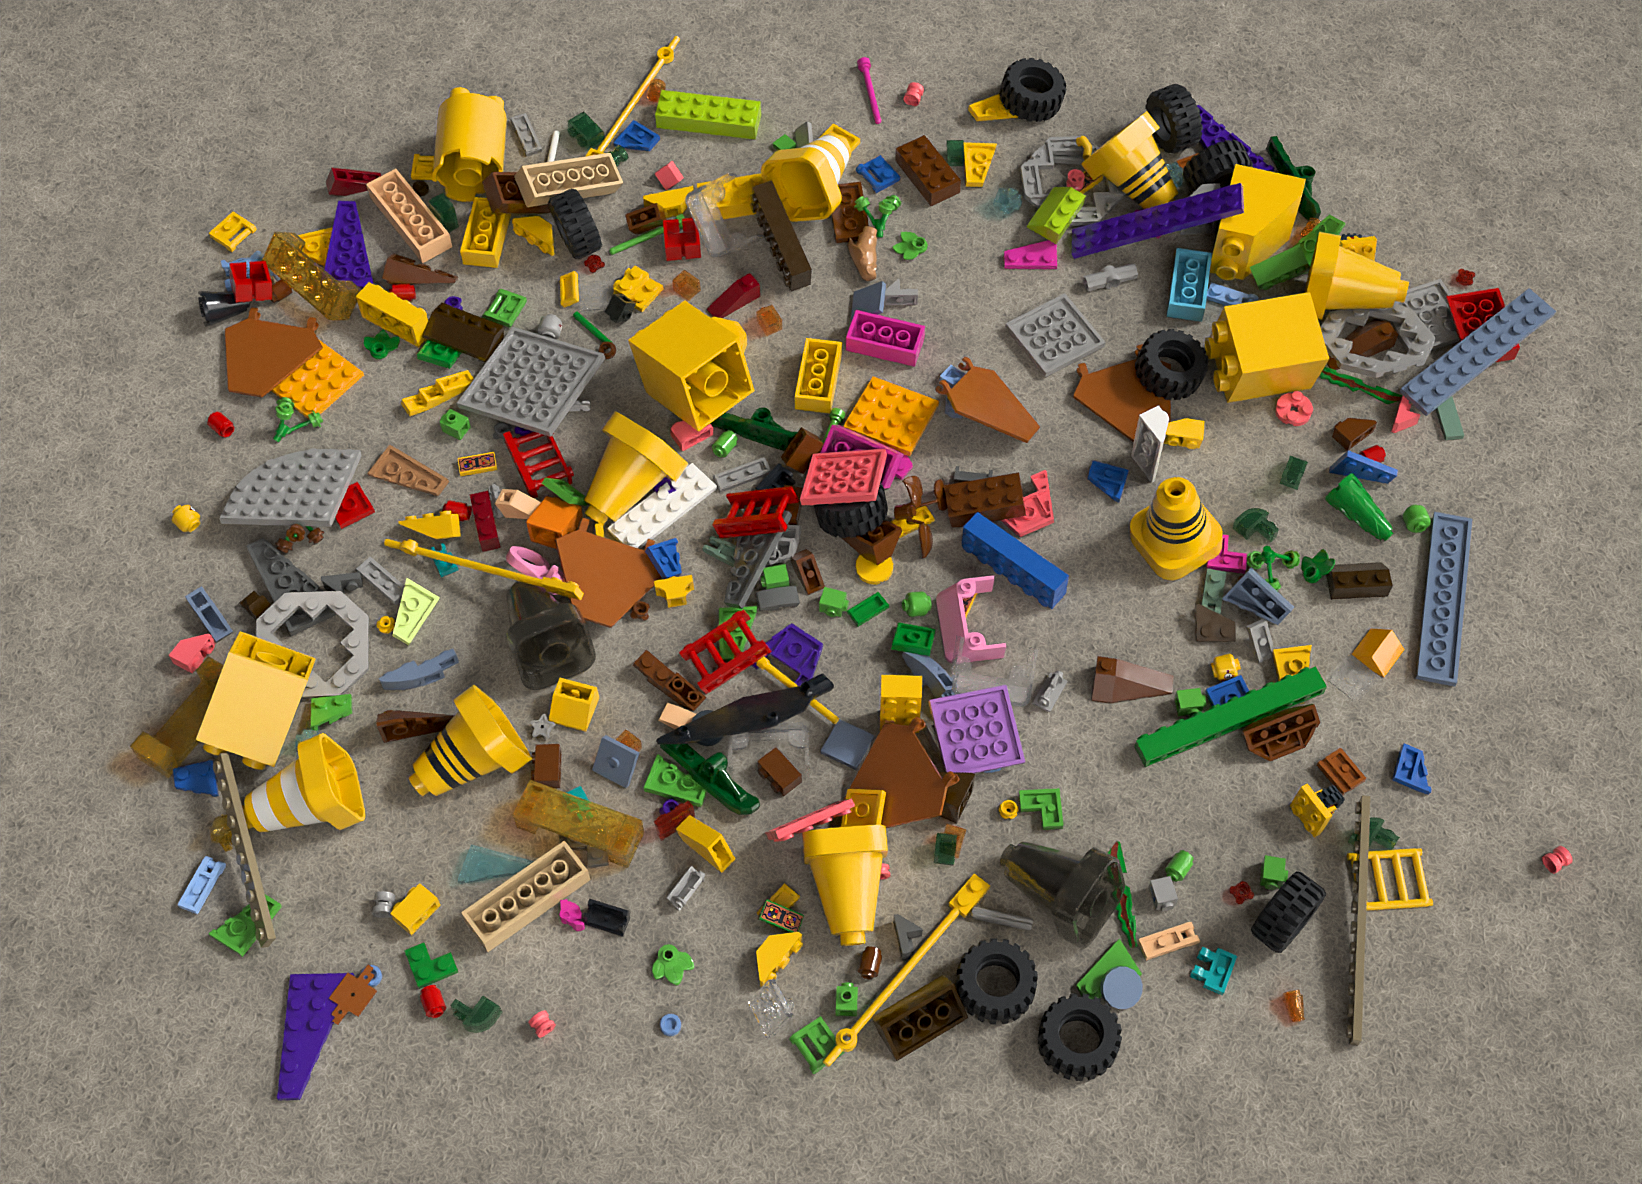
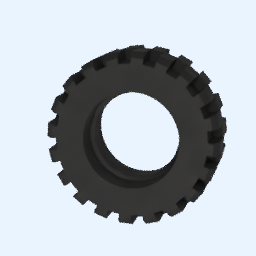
M1026 58L1013 62L1007 68L1000 86L999 95L1005 109H1009L1013 116L1016 115L1019 119H1026L1028 122H1041L1042 120L1046 121L1050 117H1054L1060 110L1067 85L1062 73H1059V69L1053 67L1051 63L1043 62L1042 59L1035 60L1034 58H1029L1026 60ZM1025 87L1034 88L1040 91L1041 93L1029 91Z
M1172 84L1152 92L1147 98V104L1145 105L1146 111L1160 127L1152 134L1155 142L1159 144L1161 149L1171 154L1195 146L1200 141L1203 129L1201 124L1202 118L1195 99L1192 98V94L1185 87L1179 84Z
M1225 140L1213 146L1211 145L1207 149L1201 150L1197 155H1194L1184 166L1182 176L1191 194H1193L1202 184H1220V188L1230 186L1236 164L1252 168L1253 164L1242 143L1236 140Z
M571 188L551 197L548 201L551 215L574 259H581L599 251L602 247L601 237L592 215L577 189Z
M1164 329L1155 332L1145 340L1136 358V375L1138 378H1141L1140 383L1147 387L1146 390L1150 393H1155V396L1159 398L1165 397L1164 399L1171 400V398L1181 400V398L1190 397L1191 394L1197 391L1208 371L1209 360L1208 356L1205 355L1204 347H1201V343L1198 340H1194L1192 335L1184 334V331L1181 330L1177 332L1174 329H1168L1167 331ZM1167 357L1176 360L1185 372L1169 370L1160 362L1159 358Z
M880 481L876 501L816 504L814 509L818 524L824 532L833 537L854 538L857 535H865L868 531L872 532L876 526L879 527L887 516L888 505L884 488Z
M1296 871L1286 880L1259 914L1251 927L1252 935L1275 953H1282L1319 908L1326 896L1325 889L1303 872Z
M991 938L989 943H986V940L979 941L978 947L972 945L968 949V953L963 954L961 962L958 964L955 985L963 1006L968 1008V1014L971 1016L974 1014L978 1015V1020L984 1022V1019H989L990 1024L996 1025V1021L1001 1020L1002 1024L1008 1023L1011 1018L1015 1021L1020 1018L1021 1013L1025 1014L1028 1011L1029 1005L1032 1004L1035 997L1038 974L1035 971L1036 965L1034 961L1029 960L1030 955L1026 950L1020 951V945L1016 943L1010 945L1009 940L1003 939V942H997V938ZM988 966H1001L1008 969L1014 975L1016 988L1006 996H991L980 989L976 981L977 975Z
M1077 993L1070 994L1068 999L1065 996L1058 998V1002H1053L1049 1006L1048 1011L1044 1012L1037 1037L1038 1044H1040L1039 1052L1041 1056L1045 1057L1044 1062L1046 1065H1052L1053 1072L1057 1075L1059 1072L1065 1074L1064 1078L1070 1080L1071 1076L1076 1077V1081H1083L1084 1077L1092 1080L1095 1079L1097 1074L1103 1075L1107 1068L1113 1065L1121 1045L1122 1036L1120 1034L1122 1029L1121 1024H1117L1118 1017L1116 1013L1111 1014V1007L1107 1003L1103 1006L1100 1003L1101 999L1097 997L1094 1000L1090 999L1089 994L1084 993L1082 997H1077ZM1071 1021H1082L1091 1025L1100 1038L1097 1049L1089 1053H1076L1069 1050L1059 1037L1061 1027Z

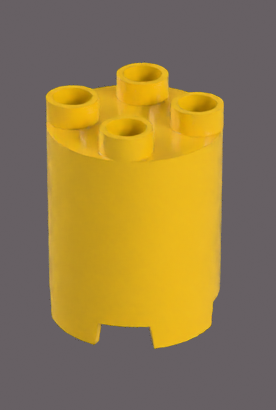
M457 87L450 91V97L439 107L432 179L433 182L438 180L445 187L446 196L453 200L473 202L476 194L485 193L482 181L492 172H503L507 117L504 111V101L500 97L474 94L465 88Z

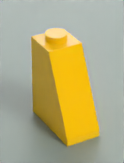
M691 815L676 828L682 841L721 873L736 859L721 833Z

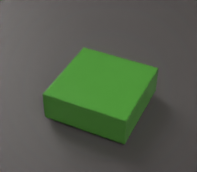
M786 134L773 142V147L776 150L795 149L797 147L796 143Z

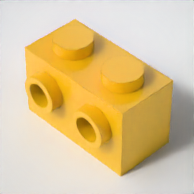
M419 883L408 891L407 896L402 902H398L393 907L390 914L393 920L412 936L441 905L438 898Z

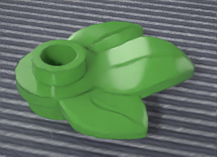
M901 232L902 242L893 246V250L896 253L904 254L905 260H912L920 253H924L927 250L928 244L924 238L918 237L915 233Z
M671 944L664 945L660 948L658 959L653 964V976L656 980L665 976L672 984L679 985L683 978V970L694 969V962L686 952H678V949ZM665 952H672V958L667 959Z

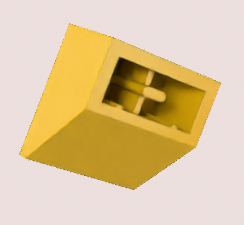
M559 678L552 697L549 721L586 732L599 700L597 687Z

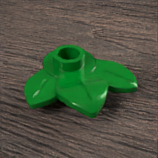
M383 329L374 338L365 337L363 344L370 351L373 358L383 359L388 355V352L398 347L400 338H390Z
M1324 549L1320 550L1313 558L1304 556L1301 569L1305 581L1310 584L1319 581L1323 575L1328 574L1333 569L1335 559H1329L1328 553Z

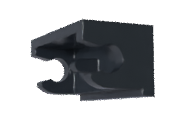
M779 463L755 489L764 490L782 488L785 485L793 486L795 480L792 479L793 474Z
M589 899L588 911L584 913V925L623 937L630 921L629 910Z

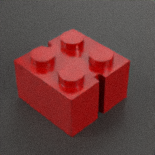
M698 217L682 219L683 233H680L678 219L663 220L667 261L682 260V257H686V259L701 258Z
M266 261L249 262L248 279H246V262L229 263L230 283L236 302L252 301V299L256 301L272 300V281Z

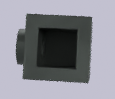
M613 294L605 313L616 323L626 322L632 316L636 303L624 294Z

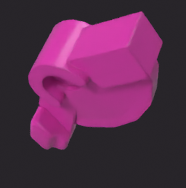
M567 899L560 900L561 911L559 915L561 922L569 924L575 931L584 930L585 925L581 921L582 913L580 907Z

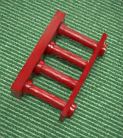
M510 431L503 433L505 444L530 497H538L537 490H539V487L544 486L542 484L544 478L563 479L566 477L570 485L573 484V470L571 466L567 467L553 436L546 435L549 443L525 452H519V445L545 435L532 432L516 438L512 437ZM553 449L556 456L532 466H526L524 463L526 459ZM558 463L563 470L539 480H532L531 478L534 472Z
M792 486L728 493L726 497L731 504L729 513L726 518L715 519L712 525L720 538L785 532L788 526L782 514L787 504L798 503L799 499ZM744 505H746L747 507L742 517H735L738 509H744ZM778 505L775 513L767 514L770 506ZM755 507H762L758 515L751 516Z
M744 609L734 613L730 619L695 642L687 644L679 652L685 661L692 660L702 677L697 684L705 694L712 692L772 652L763 639L757 641L746 623L751 618ZM740 627L751 645L744 652L740 651L730 635V632ZM721 638H724L734 654V659L728 663L724 662L714 646V643ZM706 648L718 666L717 670L711 674L707 672L697 655Z

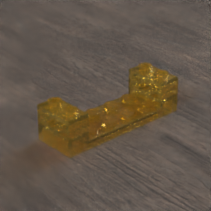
M274 232L262 258V261H266L267 267L328 320H349L357 304L356 295L362 289L352 281L336 280L302 251L306 242L297 234Z
M208 656L196 669L201 683L155 736L152 737L142 731L135 739L130 748L140 761L169 779L173 774V769L178 768L199 744L200 741H197L196 738L222 672L223 664Z
M529 780L513 813L516 827L536 834L540 827L607 852L609 862L629 868L644 835L642 820L532 780Z

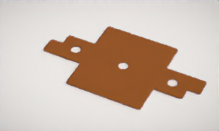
M367 965L358 978L347 973L331 994L329 999L338 1004L331 1014L335 1017L332 1022L339 1025L348 1011L359 1017L377 992L376 989L368 985L375 976L371 973L373 967Z

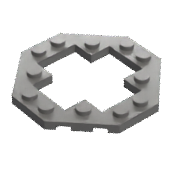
M1081 136L1049 137L1041 148L1039 147L1031 155V158L1021 165L1020 175L1024 199L1038 209L1049 194H1042L1039 170L1054 169L1053 155L1083 154V147H1078L1076 144V138ZM1092 145V154L1099 149L1098 146L1094 147ZM1105 177L1108 192H1093L1092 200L1094 207H1082L1069 226H1085L1100 222L1126 194Z
M1394 304L1393 308L1340 309L1329 312L1321 326L1327 352L1331 358H1335L1340 369L1374 378L1381 377L1383 373L1389 371L1396 373L1407 370V367L1411 365L1416 367L1424 365L1435 344V336L1411 308ZM1369 316L1402 323L1399 335L1415 339L1406 355L1388 350L1383 361L1349 353L1353 342L1340 339L1338 336L1346 322L1364 326Z
M341 591L284 593L256 620V637L285 647L284 644L273 633L299 608L314 620L328 607L353 629L340 642L353 657L327 682L323 681L314 671H311L301 698L311 699L343 695L369 671V617Z

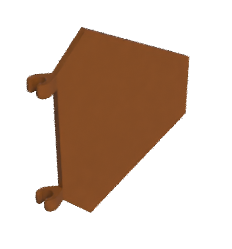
M252 307L247 319L226 328L225 341L229 392L262 398L318 353L323 347L314 332L319 327L316 318L310 317L306 328L259 320L261 314L257 312L258 308Z
M1143 344L1136 346V356H1138ZM1136 359L1092 373H1088L1085 363L1078 364L1079 368L1076 371L1081 380L1073 398L1132 442L1135 439L1140 414L1159 406L1162 411L1168 414L1169 422H1171V400L1155 396V393H1150L1146 390L1147 387L1140 383L1141 378H1138L1136 375ZM1160 360L1166 368L1171 370V364Z
M968 357L962 359L966 365L962 363L958 365L961 370L968 372L952 389L945 380L939 382L943 389L940 386L935 388L937 393L947 395L955 413L1025 443H1028L1040 428L1038 423L994 370L973 366Z
M582 518L578 530L555 540L565 582H575L584 593L581 600L569 598L574 617L612 628L636 602L655 586L654 581L662 579L645 552L647 547L654 545L655 541L647 539L644 550L586 532L590 520Z
M919 717L912 719L909 726L884 723L849 788L883 790L886 792L881 825L886 826V828L941 816L947 788L959 781L958 775L952 771L947 772L942 779L915 735V732L922 730L926 726L924 720Z

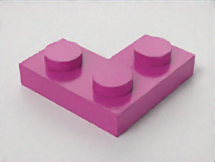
M1223 535L1221 552L1214 559L1207 562V568L1245 574L1247 554L1229 552V535Z

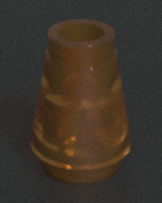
M1300 990L1283 993L1284 998L1282 1000L1292 1023L1304 1021V1002Z

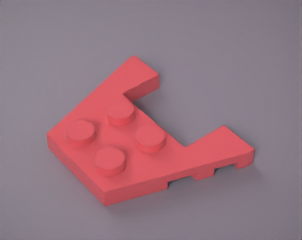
M1046 470L1030 476L1037 492L1024 497L1026 516L1000 520L1019 537L1054 523Z

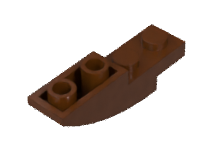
M645 650L633 663V666L648 678L647 681L692 712L707 698L679 673L672 672L648 650Z

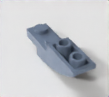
M452 648L441 652L439 656L431 660H425L419 666H417L415 661L404 663L400 668L385 673L379 678V681L384 690L417 688L445 678L443 671L459 663Z
M909 652L902 654L914 676H922V687L928 686L936 699L955 695L953 691L958 687L947 672L932 658Z

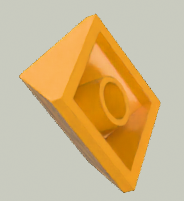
M1371 628L1350 657L1384 678L1403 653L1404 648L1392 630Z

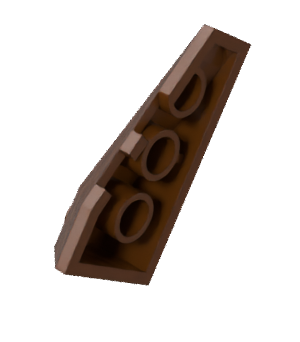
M395 253L387 258L382 279H385L387 283L397 285V283H455L458 280V276L438 269L431 271L429 265L414 264L416 260Z
M1374 319L1365 323L1364 326L1360 325L1345 340L1353 342L1349 353L1368 358L1394 347L1398 334L1388 321ZM1328 354V367L1334 370L1340 369L1335 358H1331Z
M1097 656L1092 701L1118 703V701H1131L1143 697L1150 698L1172 694L1174 676L1120 659Z
M387 710L377 715L376 724L383 742L387 743L441 732L455 715Z

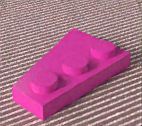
M1047 240L1004 251V269H1057V244Z

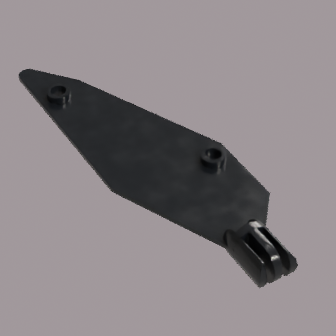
M821 673L797 687L742 697L657 738L656 742L659 745L688 744L771 728L806 711L811 700L830 692L834 688V684Z

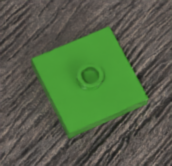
M544 478L542 484L567 503L588 505L584 501L586 496L566 481Z

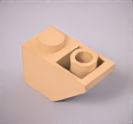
M502 489L495 505L505 518L528 519L541 502L519 490Z

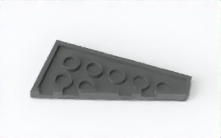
M755 507L751 516L758 515L762 507ZM769 509L767 514L775 513L776 509ZM784 510L782 517L786 524H788L792 515L789 511ZM783 532L738 536L733 557L735 563L730 571L732 577L728 583L724 600L727 607L743 609Z
M262 538L246 546L274 602L284 593L323 592L319 585L299 568L295 567L289 559L280 554L266 539ZM327 607L313 620L299 608L285 621V624L291 636L336 614Z

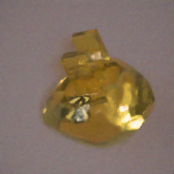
M221 814L214 819L210 826V839L213 843H220L225 852L233 849L231 847L232 833L231 829L227 826V814Z

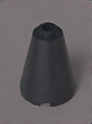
M198 292L202 296L198 297L201 316H205L207 321L203 322L205 327L247 312V308L250 307L249 301L236 302L233 293Z

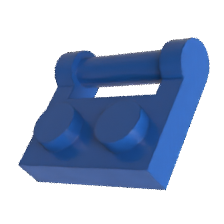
M881 155L856 167V172L869 182L875 193L900 181V176ZM868 170H870L879 179L880 182H877L871 176Z

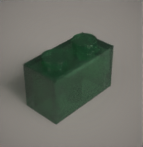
M584 111L567 121L569 135L572 138L575 137L582 148L585 147L589 151L590 148L594 149L599 146L604 140V131Z
M444 193L428 201L430 211L448 233L459 227L454 205Z

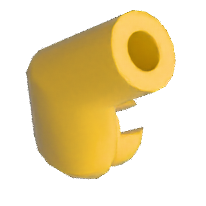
M1077 137L1076 144L1078 147H1083V159L1086 160L1092 154V145L1087 137Z

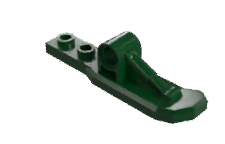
M1271 136L1266 150L1278 172L1306 179L1298 212L1307 221L1318 220L1321 209L1319 203L1312 198V182L1316 173L1315 169L1311 166L1295 167L1278 137Z
M763 407L756 409L751 419L725 412L710 423L712 427L732 431L743 438L782 451L786 450L797 434V431L785 430L773 421L770 410Z
M688 744L660 745L663 751L689 772L695 782L728 810L738 815H749L759 809V798L746 792L729 776L726 771L728 761L721 752H716L705 759Z

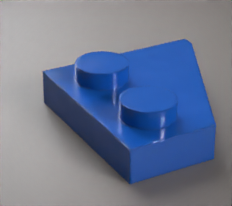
M633 120L613 144L619 148L651 151L660 140V136Z
M1405 743L1401 745L1392 781L1429 795L1432 789L1427 783L1426 776L1428 772L1424 765L1423 751Z
M208 760L174 768L173 775L176 789L190 790L193 793H205L218 797L217 778L213 771L214 761Z

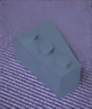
M1252 568L1222 598L1224 601H1229L1277 625L1294 609L1290 602Z

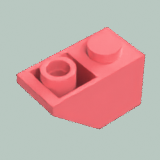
M210 634L180 640L169 654V657L173 664L193 673L201 667L206 655L212 653L216 643Z

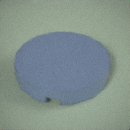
M1116 966L1109 969L1101 981L1100 991L1103 999L1110 1006L1117 1009H1128L1134 1006L1142 995L1143 984L1140 976L1135 970L1126 966Z

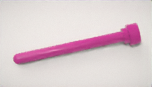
M862 57L857 61V66L864 76L874 121L876 124H880L881 117L869 73L871 63L869 58Z

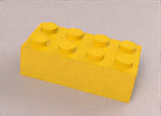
M761 173L697 183V195L703 223L756 214V212H752L750 203H752L750 195L752 194V187L764 183Z
M474 197L460 250L463 265L498 268L511 213L492 214L487 198Z
M370 282L356 295L357 303L364 319L418 348L426 340L423 338V333L427 326L428 318L424 309L417 308L409 301L402 300L394 293H389L383 290L381 286Z
M806 338L795 392L796 410L830 414L842 357V342Z
M881 675L880 731L884 723L909 726L912 719L915 717L920 718L922 676Z

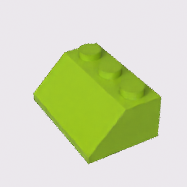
M1054 187L1028 223L1027 228L1057 244L1083 207L1086 195L1072 187Z

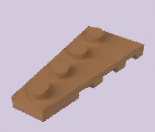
M391 445L387 447L368 472V475L435 496H439L449 483L448 479Z

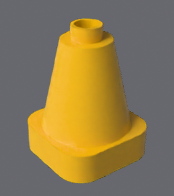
M1319 232L1304 292H1310L1318 319L1322 320L1325 310L1393 308L1395 301L1405 302L1409 281L1400 280L1401 272L1341 247L1340 235Z
M614 411L602 428V431L610 437V440L584 500L590 505L585 514L598 524L603 523V526L608 518L616 522L664 477L676 482L688 466V463L663 440Z
M863 825L803 832L804 864L811 867L831 935H840L841 946L866 944L865 933L873 932L882 859L886 858L888 853L886 826Z

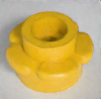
M383 616L377 621L376 626L381 633L388 634L394 630L396 622L392 617Z
M1012 800L1004 801L998 809L1001 817L1004 819H1014L1019 811L1018 806Z

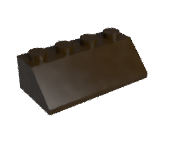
M440 303L431 313L423 333V338L486 362L503 341L504 326L448 304Z
M942 975L871 1018L880 1037L895 1060L898 1061L968 1019V1015L954 983Z

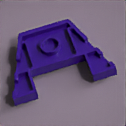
M791 623L766 642L772 652L764 657L767 658L771 655L798 673L800 676L794 683L800 686L803 682L813 678L823 649V643ZM756 662L751 665L756 670L759 668Z

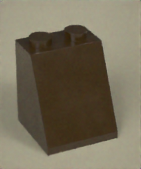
M939 772L942 779L947 772ZM953 772L958 775L959 781L947 788L943 811L940 817L956 824L958 823L974 790V773Z

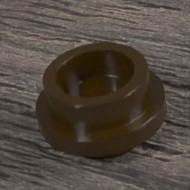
M422 180L414 182L412 189L419 197L428 194V184Z

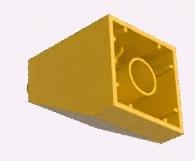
M1236 164L1230 185L1242 184L1244 213L1221 219L1211 259L1210 273L1216 274L1223 280H1233L1235 278L1244 280L1251 273V266L1268 259L1290 239L1306 179Z
M240 631L228 653L196 740L203 742V749L213 755L219 756L220 753H227L229 751L243 756L242 762L251 768L263 770L266 765L275 767L316 658Z

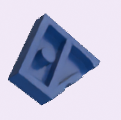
M1093 460L1088 480L1119 503L1129 470Z
M677 538L649 546L645 550L662 579H668L672 576L679 577L682 573L679 563L680 555L676 550Z

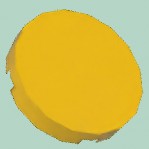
M859 555L856 560L855 570L862 581L877 585L890 578L893 573V561L889 557L883 563L876 565Z

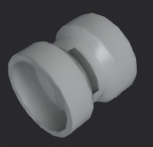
M386 891L376 892L374 896L376 904L373 907L372 915L378 918H391L390 913L393 909L392 904L395 902V894Z

